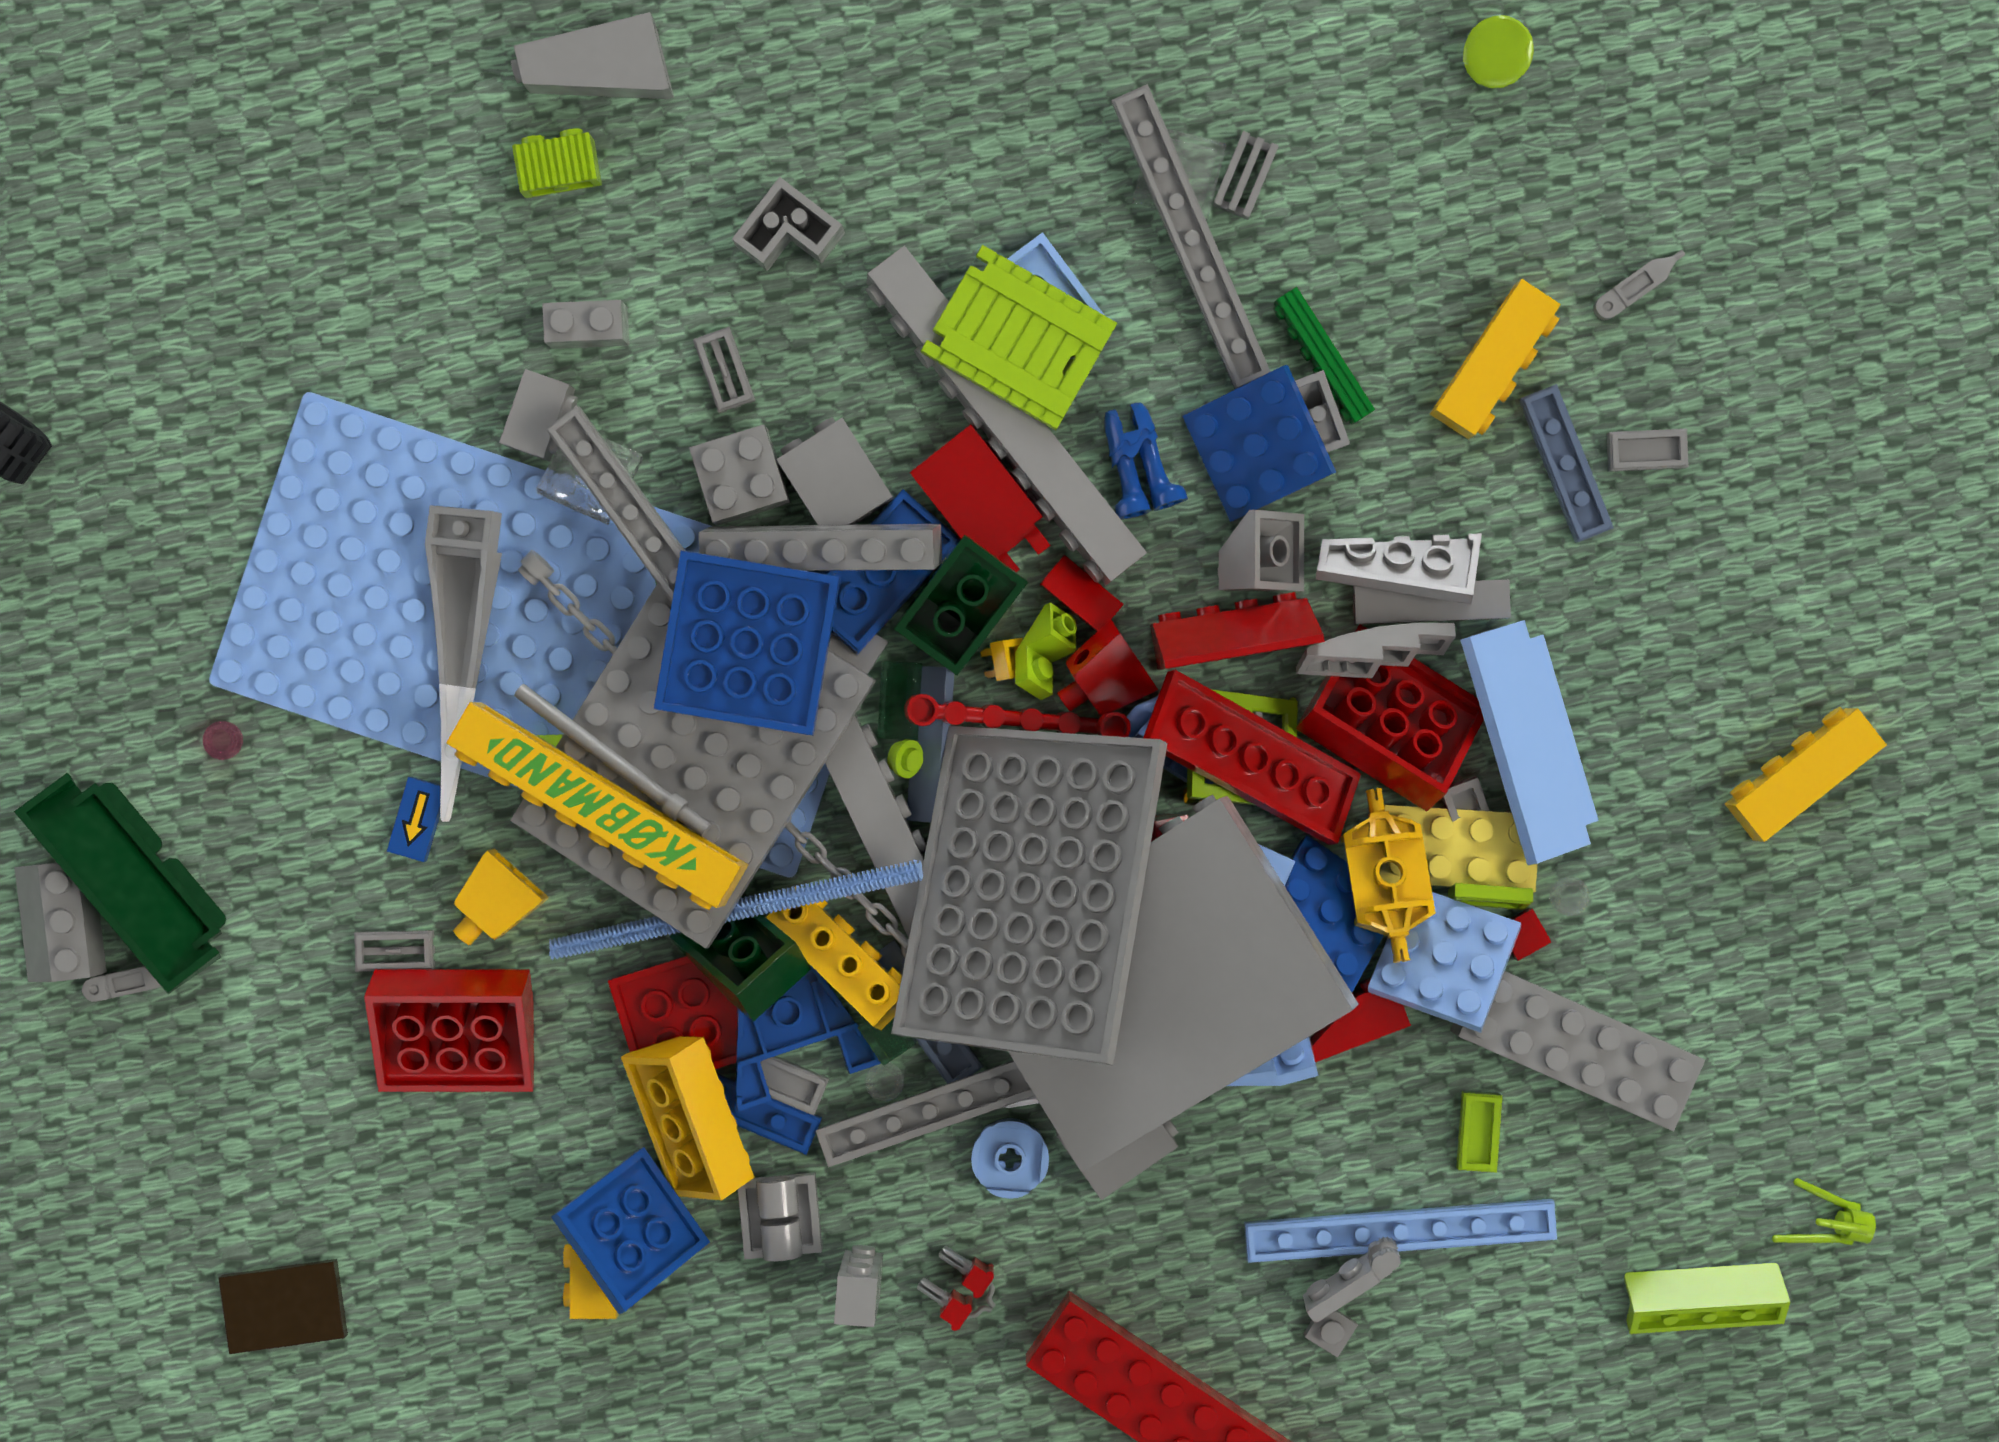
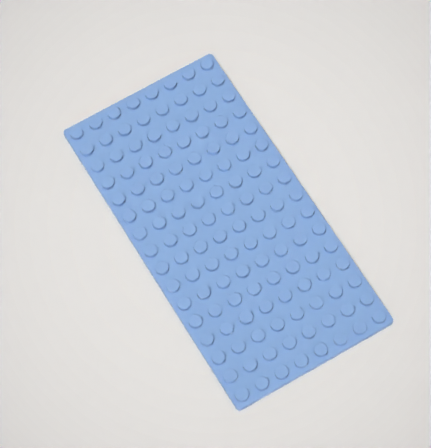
M307 392L302 397L209 681L213 686L441 762V717L437 643L425 549L430 505L502 513L497 552L502 553L473 702L484 703L535 735H558L564 733L514 696L517 689L522 684L527 685L573 720L613 654L609 650L601 651L596 648L584 635V625L574 615H564L549 600V590L540 581L534 586L526 580L518 571L522 566L520 561L531 550H534L544 558L554 569V572L548 579L553 584H563L579 600V610L589 620H599L612 632L615 637L614 645L617 648L656 587V582L585 483L312 392ZM654 507L684 550L700 553L698 532L711 526ZM808 571V572H814V573L825 574L827 571ZM560 590V595H554V597L569 610L567 608L568 604L574 605V603ZM595 625L596 629L594 631L589 630V632L603 645V640H609V638ZM462 761L461 769L490 778L488 776L490 770L483 765L477 763L476 766H472ZM826 764L823 765L791 816V823L800 832L811 831L830 774ZM786 828L783 829L759 868L790 878L797 873L802 854L795 847V837Z

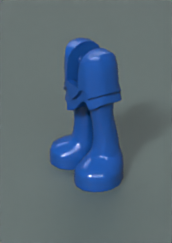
M1140 402L1130 405L1132 422L1136 429L1134 431L1123 433L1122 422L1116 409L1105 412L1104 417L1109 458H1111L1112 468L1115 465L1117 466L1122 488V499L1115 505V513L1121 520L1145 515L1151 511L1139 481L1134 462L1138 452L1140 453L1154 511L1169 508L1188 500L1184 487L1171 484L1164 471L1156 442L1158 435L1155 431V425L1148 409Z

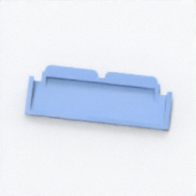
M1525 620L1461 639L1460 641L1527 866L1538 864L1590 845L1591 842L1586 825L1599 820L1544 635L1530 638Z

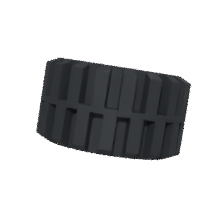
M0 402V477L13 483L24 484L50 450L52 444L39 428Z

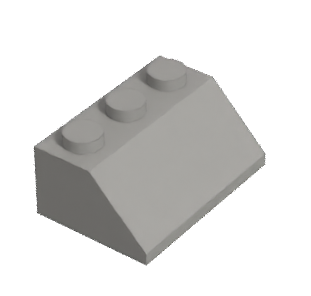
M57 862L14 867L28 982L65 981L90 978L107 973L100 913Z

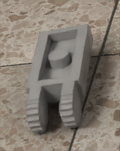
M1388 1236L1386 1238H1379L1378 1241L1369 1244L1368 1252L1358 1259L1348 1260L1340 1267L1337 1273L1328 1279H1320L1314 1282L1307 1289V1292L1303 1294L1306 1312L1313 1322L1318 1323L1380 1283V1280L1393 1273L1392 1271L1396 1270L1397 1267H1400L1401 1257L1397 1251L1398 1247L1395 1240L1393 1241Z

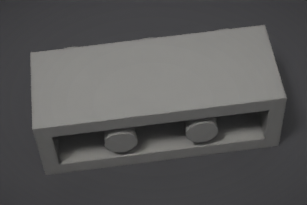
M854 1245L852 1246V1251L845 1250L837 1276L834 1324L864 1327L875 1326L880 1301L883 1253L875 1252V1247Z

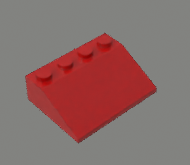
M1296 592L1273 596L1274 603L1258 606L1257 599L1234 602L1235 610L1220 612L1219 605L1197 608V616L1183 619L1181 611L1158 615L1159 623L1150 625L1158 670L1325 642L1324 634L1308 599H1297Z
M1359 624L1354 632L1365 630L1368 628ZM1413 658L1408 667L1380 665L1373 678L1326 676L1295 729L1427 812L1446 795L1484 718L1477 697Z
M530 969L374 970L365 992L364 1000L378 1092H533L534 1001Z

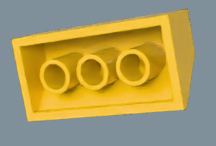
M679 1036L621 1056L664 1175L679 1197L722 1201L755 1178L749 1163V1155L743 1147L737 1130V1122L731 1114L724 1095L723 1084L717 1076L711 1059V1051L705 1043L704 1037Z

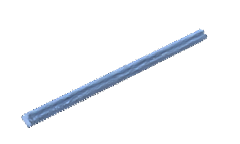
M913 860L914 864H912V861H909V865L907 862H904L905 866L899 863L900 867H898V864H894L895 868H893V865H890V869L888 866H885L886 870H884V867H880L881 871H879V868H876V872L874 869H871V873L869 870H866L867 874H865V871H861L862 875H860V872H857V876L852 873L853 877H851V874H847L848 878H846V875H843V879L838 876V880L837 877H833L834 881L830 878L829 882L824 879V883L823 880H819L820 884L814 881L815 885L810 882V887L809 883H805V886L800 884L801 888L796 885V890L793 886H791V889L787 887V892L786 889L782 888V892L777 889V892L773 890V895L772 892L768 891V894L765 892L763 894L759 893V898L756 894H754V897L751 895L749 897L745 896V900L741 897L726 922L735 921L736 918L737 920H740V918L744 919L745 916L747 918L750 916L754 917V915L758 916L759 913L760 915H763V913L767 914L768 911L770 913L773 911L777 912V910L781 911L782 908L783 910L791 909V907L795 908L796 905L797 907L804 906L805 904L809 905L810 902L811 904L818 903L819 901L823 902L824 899L825 901L832 900L833 898L837 899L838 896L839 898L846 897L847 895L851 896L852 893L856 895L866 891L870 892L871 889L872 891L879 890L880 888L884 889L885 886L889 888L899 884L903 885L904 882L907 884L909 882H917L918 880L922 881V863L920 860L919 863H917V860ZM653 916L652 918L648 917L647 919H639L638 921H630L629 923L626 922L561 938L558 937L557 939H549V956L553 960L554 957L558 959L559 957L563 958L564 956H572L582 952L584 954L586 951L590 952L592 950L593 952L595 949L598 951L604 947L606 949L608 947L612 948L613 945L615 947L617 945L621 946L622 943L624 945L626 943L630 944L631 941L635 943V941L639 942L640 939L644 941V939L648 940L649 937L653 939L654 936L657 938L658 936L662 937L663 934L666 936L667 934L671 935L672 932L673 934H676V932L680 933V931L657 918V916Z

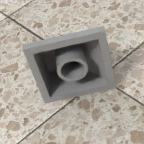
M1249 510L1219 550V590L1260 592L1304 591V514Z

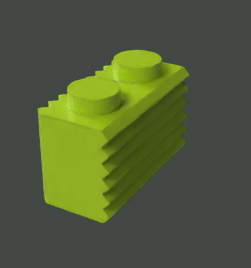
M579 128L567 129L559 133V138L545 139L543 135H531L522 138L521 144L512 145L520 193L525 198H532L602 186L595 141L589 132L583 133V130Z

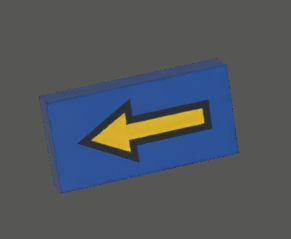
M408 777L387 852L421 862L427 861L440 818L441 785L415 777Z

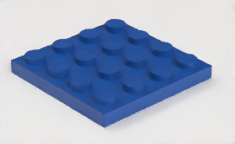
M681 550L654 709L814 736L840 577Z

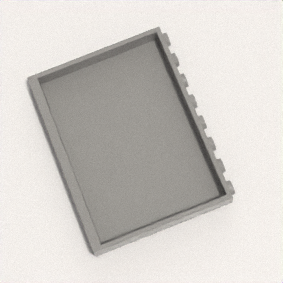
M1212 794L1192 807L1196 814L1185 821H1182L1180 816L1170 820L1159 828L1162 835L1150 844L1114 1065L1008 1051L1081 1172L1086 1171L1351 1012L1359 1004L1228 796L1216 800Z

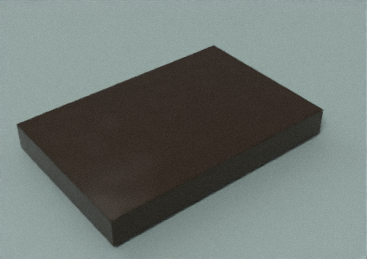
M337 1259L224 1274L219 1277L229 1354L344 1339L348 1335Z

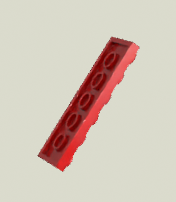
M1176 669L1168 671L1143 738L1163 740L1167 743L1166 757L1328 845L1338 844L1361 773Z

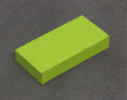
M1455 883L1448 889V897L1454 899V901H1460L1477 907L1523 910L1533 903V889Z
M1462 1091L1456 1164L1458 1170L1497 1173L1503 1095L1498 1093Z

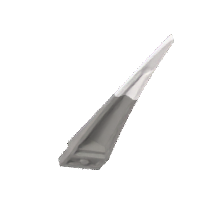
M430 505L425 549L433 602L439 672L441 717L440 818L442 822H449L462 760L454 755L457 750L446 742L469 702L474 701L502 553L497 552L502 513Z

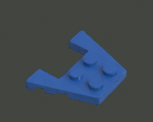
M810 964L811 970L754 1022L737 1008L735 1105L738 1112L772 1101L760 1064L762 1060L837 1036L849 1074L883 1063L881 1056L844 1008L826 980Z

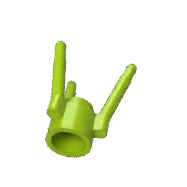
M1799 1178L1794 1179V1185L1844 1208V1211L1837 1212L1834 1220L1817 1218L1815 1221L1816 1225L1832 1228L1837 1234L1773 1235V1242L1842 1243L1847 1245H1853L1854 1241L1866 1244L1871 1242L1876 1229L1875 1216L1872 1213L1861 1211L1860 1203L1847 1201Z

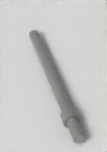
M522 684L517 689L514 695L517 699L662 807L661 812L673 821L680 820L701 837L709 831L712 824L688 807L689 802L677 793L670 794L527 685Z

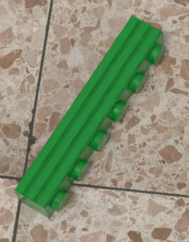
M1295 287L1274 302L1276 307L1273 308L1279 320L1284 319L1289 326L1286 329L1293 341L1297 340L1302 348L1299 349L1301 355L1306 361L1310 360L1315 367L1312 370L1313 373L1324 370L1334 400L1341 408L1339 414L1346 423L1349 421L1353 425L1372 413L1375 408L1299 289Z

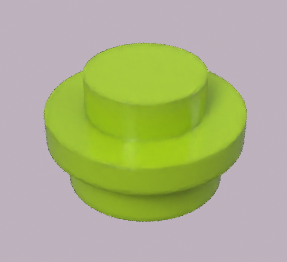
M911 739L894 743L888 752L887 762L889 768L899 777H913L923 763L921 745Z

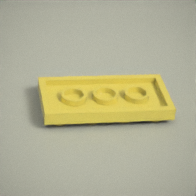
M1384 804L1385 811H1389L1390 815L1411 819L1421 824L1431 886L1451 887L1455 883L1532 888L1533 892H1536L1537 864L1527 866L1512 812L1456 809L1460 818L1453 822L1446 808L1431 807L1426 812L1418 806ZM1384 863L1380 867V876L1388 883H1396L1400 879V870L1393 863Z

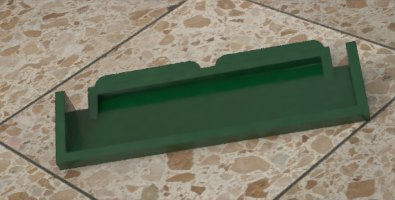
M66 773L14 811L167 994H170L221 958L220 952L215 947L213 948L209 942L222 934L220 929L226 923L225 914L178 859L169 858L164 862L161 861L156 855L163 846L161 838L115 784L104 783L98 786L94 783L88 789L81 792L73 778Z

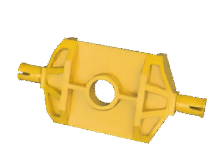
M1376 788L1375 791L1374 789L1366 790L1370 812L1368 819L1354 826L1341 836V843L1345 845L1356 914L1354 925L1388 936V939H1391L1393 963L1410 961L1406 940L1409 931L1436 913L1421 824L1411 819L1390 815L1389 811H1385L1382 788ZM1389 862L1399 868L1400 879L1398 882L1388 883L1381 878L1380 867L1382 864Z

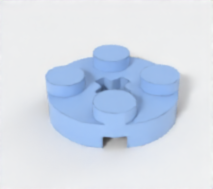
M1013 1118L1001 1119L985 1126L976 1138L971 1155L972 1169L976 1178L991 1194L1007 1199L1023 1197L1036 1188L1047 1174L1049 1166L1047 1144L1040 1131L1028 1122ZM1007 1148L1015 1149V1154L1022 1157L1021 1162H1014L1013 1168H1006L1005 1161L999 1160V1155L1006 1153Z

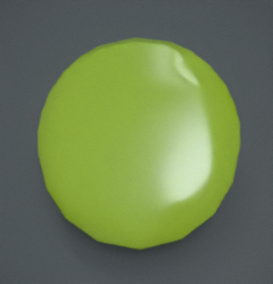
M1497 15L1482 20L1471 30L1463 48V62L1467 73L1477 84L1488 88H1504L1515 83L1525 74L1532 62L1534 54L1532 36L1520 21L1510 16Z

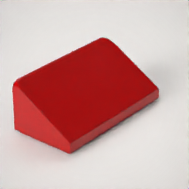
M1065 555L1040 583V586L1096 632L1110 621L1124 605Z

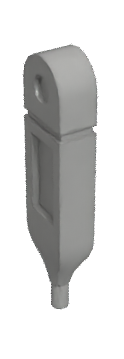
M1680 250L1673 256L1657 258L1645 264L1595 301L1593 306L1595 316L1601 320H1609L1665 281L1676 261L1685 256V252Z
M142 966L90 978L83 984L82 993L87 1000L97 1002L152 990L161 986L149 971Z

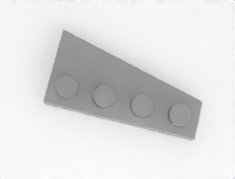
M1482 533L1468 534L1467 539H1450L1449 535H1433L1432 540L1410 541V536L1394 537L1389 542H1375L1373 538L1322 539L1316 580L1471 604L1474 595Z

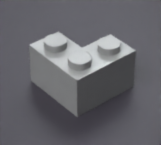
M779 177L734 235L732 241L737 249L768 271L790 241L822 264L845 235V232L840 222Z

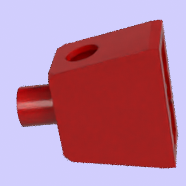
M1110 620L1067 659L1066 665L1075 681L1057 692L1069 712L1090 700L1097 712L1103 715L1155 692L1158 688L1113 621Z

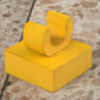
M1022 638L990 643V648L980 652L981 657L992 656L994 669L984 672L985 677H996V681L1015 679V652L1021 644Z

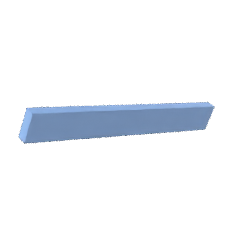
M1553 1199L1244 1222L1248 1263L1366 1254L1369 1244L1387 1236L1392 1238L1393 1241L1395 1240L1398 1252L1557 1240L1555 1203Z

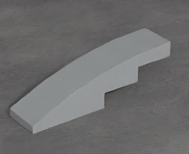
M1407 623L1379 626L1340 635L1306 648L1296 666V674L1373 678L1380 665L1408 667L1416 654L1444 655L1456 637L1455 624Z

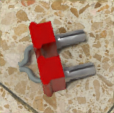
M944 1246L939 1253V1258L963 1274L961 1284L973 1292L974 1298L978 1299L989 1287L986 1296L989 1306L983 1305L975 1312H971L972 1296L967 1295L965 1297L955 1289L948 1293L926 1278L920 1280L917 1289L941 1306L940 1317L951 1324L953 1331H957L961 1328L967 1317H978L983 1311L990 1313L996 1304L992 1300L995 1292V1287L992 1283L994 1279V1265L992 1263L986 1265L976 1257L970 1261L948 1246Z

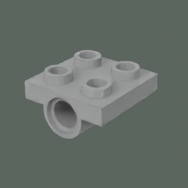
M816 1172L753 1178L738 1189L744 1260L763 1258L765 1261H786L801 1257L802 1254L822 1252L823 1245Z

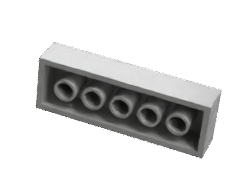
M1504 971L1482 1032L1480 1033L1453 1023L1450 1030L1460 1038L1673 1132L1705 1062V1059L1507 971Z

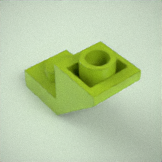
M1051 602L1044 605L1015 652V684L1039 700L1053 695L1052 663L1076 651V620Z

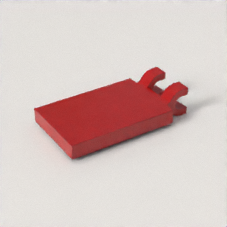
M971 424L909 472L961 539L964 535H967L1016 573L1020 569L1007 552L1022 540L1026 539L1038 555L1051 546L1034 525L1043 516Z

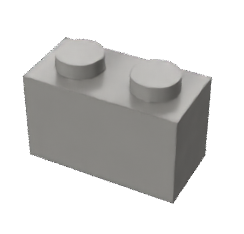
M622 300L542 303L544 343L552 349L629 346L628 307Z
M525 369L499 443L550 462L552 455H559L561 450L548 434L546 428L577 405L578 397L574 396L576 389L570 384Z

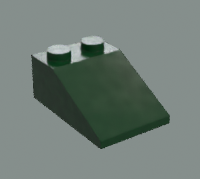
M964 535L899 618L894 630L958 676L1028 584V581L967 535Z
M760 913L758 916L754 915V917L750 916L749 918L745 916L744 919L740 918V920H737L736 918L735 921L731 920V922L727 921L724 923L709 948H704L681 932L672 933L669 936L672 942L721 993L753 1022L811 970L796 942L764 915H760Z

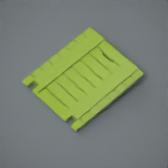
M982 245L976 257L986 263L987 266L984 271L974 266H969L933 328V332L943 337L944 340L940 347L926 340L920 352L1056 431L1115 329L1117 322Z

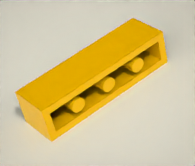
M1524 279L1519 280L1512 287L1430 412V415L1467 439L1475 436L1476 433L1483 435L1495 418V415L1490 412L1497 401L1500 400L1504 403L1514 390L1517 383L1512 378L1518 369L1526 370L1538 353V350L1533 348L1539 337L1542 335L1547 338L1560 318L1555 313L1561 304Z
M1841 707L1834 709L1822 719L1824 726L1814 734L1808 731L1792 742L1791 746L1794 749L1783 758L1780 755L1772 758L1761 767L1762 775L1753 782L1750 779L1743 781L1730 792L1733 798L1726 802L1725 806L1752 840L1767 841L1887 746L1858 708H1845L1843 710Z

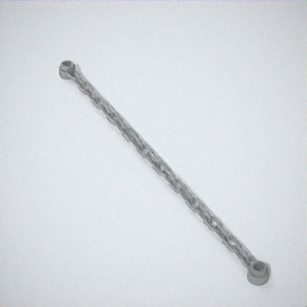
M531 550L520 561L522 566L518 571L534 586L540 581L549 590V600L564 615H574L584 625V635L596 648L601 651L609 650L614 654L617 647L614 645L615 637L612 632L599 620H589L579 610L580 603L577 597L563 584H553L548 579L554 572V569L538 553ZM560 590L574 603V605L568 604L567 608L569 610L554 597V595H560ZM595 625L609 638V640H603V645L589 632V630L594 631L596 629ZM790 818L785 828L795 837V847L808 861L813 864L821 863L831 873L830 879L834 881L833 877H837V879L838 876L842 877L841 873L846 875L847 878V874H851V877H853L852 873L846 868H836L826 858L827 851L824 845L810 832H800L791 823ZM806 838L821 851V853L815 852L816 858L801 845V843H807ZM852 893L851 896L847 895V899H857L866 908V918L880 933L892 935L902 945L901 952L906 958L909 939L897 929V919L882 904L871 903L862 893H857L856 895ZM877 909L892 922V924H886V929L872 917V914H878Z

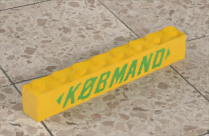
M469 702L446 742L457 750L454 755L463 762L472 766H476L477 763L483 765L490 770L488 776L504 786H509L512 783L523 790L521 796L527 801L539 807H542L545 803L555 809L557 812L554 816L558 820L571 827H576L579 824L590 831L588 837L606 848H609L612 844L624 852L622 855L624 860L638 868H643L646 865L658 872L655 877L658 881L673 889H676L678 885L692 893L689 897L691 901L705 909L710 910L712 906L715 908L725 906L749 865L706 838L701 837L680 822L673 821L652 805L482 702Z

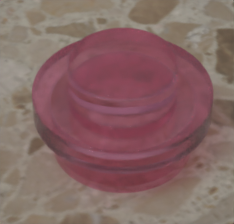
M218 721L211 724L203 735L204 749L215 759L227 760L233 758L240 752L243 745V736L240 729L228 721Z

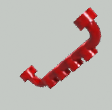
M927 694L911 696L904 708L908 721L918 726H927L936 719H939L951 725L972 722L980 723L986 728H998L1001 725L1016 726L1020 730L1025 731L1048 729L1055 730L1057 733L1076 734L1081 732L1117 737H1128L1131 730L1128 718L1119 712H1107L1098 719L1079 717L1073 712H1060L1057 715L1045 714L1033 708L1012 711L1003 710L998 705H984L981 708L969 707L958 701L937 704L936 700Z

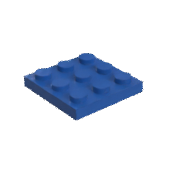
M1283 365L1182 416L1230 522L1245 516L1249 510H1258L1336 473L1288 365Z
M1306 835L1300 841L1291 859L1295 860V864L1285 884V888L1348 988L1353 992L1384 935L1354 925L1356 914L1347 862Z
M644 1147L634 1152L551 1216L618 1314L626 1312L710 1243Z

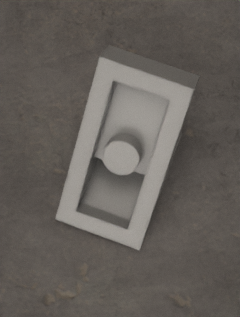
M1324 370L1295 380L1327 452L1349 445L1350 441Z

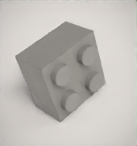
M764 424L689 447L712 523L715 525L726 524L791 503L779 463L776 460L777 456L769 430Z

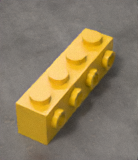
M825 899L823 902L819 901L814 904L810 902L809 905L805 904L800 907L796 905L795 908L791 907V909L787 908L786 910L782 908L781 911L777 910V912L773 911L766 918L796 942L807 962L873 1027L882 1030L895 1017L902 974L894 967L888 972L878 962L882 955L868 941L865 940L862 944L856 941L851 936L855 931L854 927L840 914L833 918L824 909L828 904Z

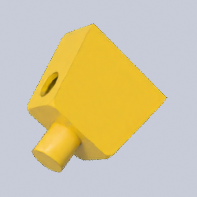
M495 848L487 850L454 901V905L466 916L455 927L453 932L461 941L470 946L483 931L492 939H498L542 905L549 896Z

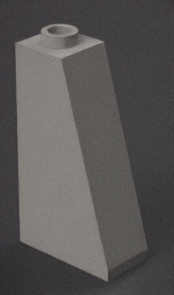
M651 12L514 46L517 59L511 60L512 71L517 84L523 83L529 93L649 99L674 98L656 22Z

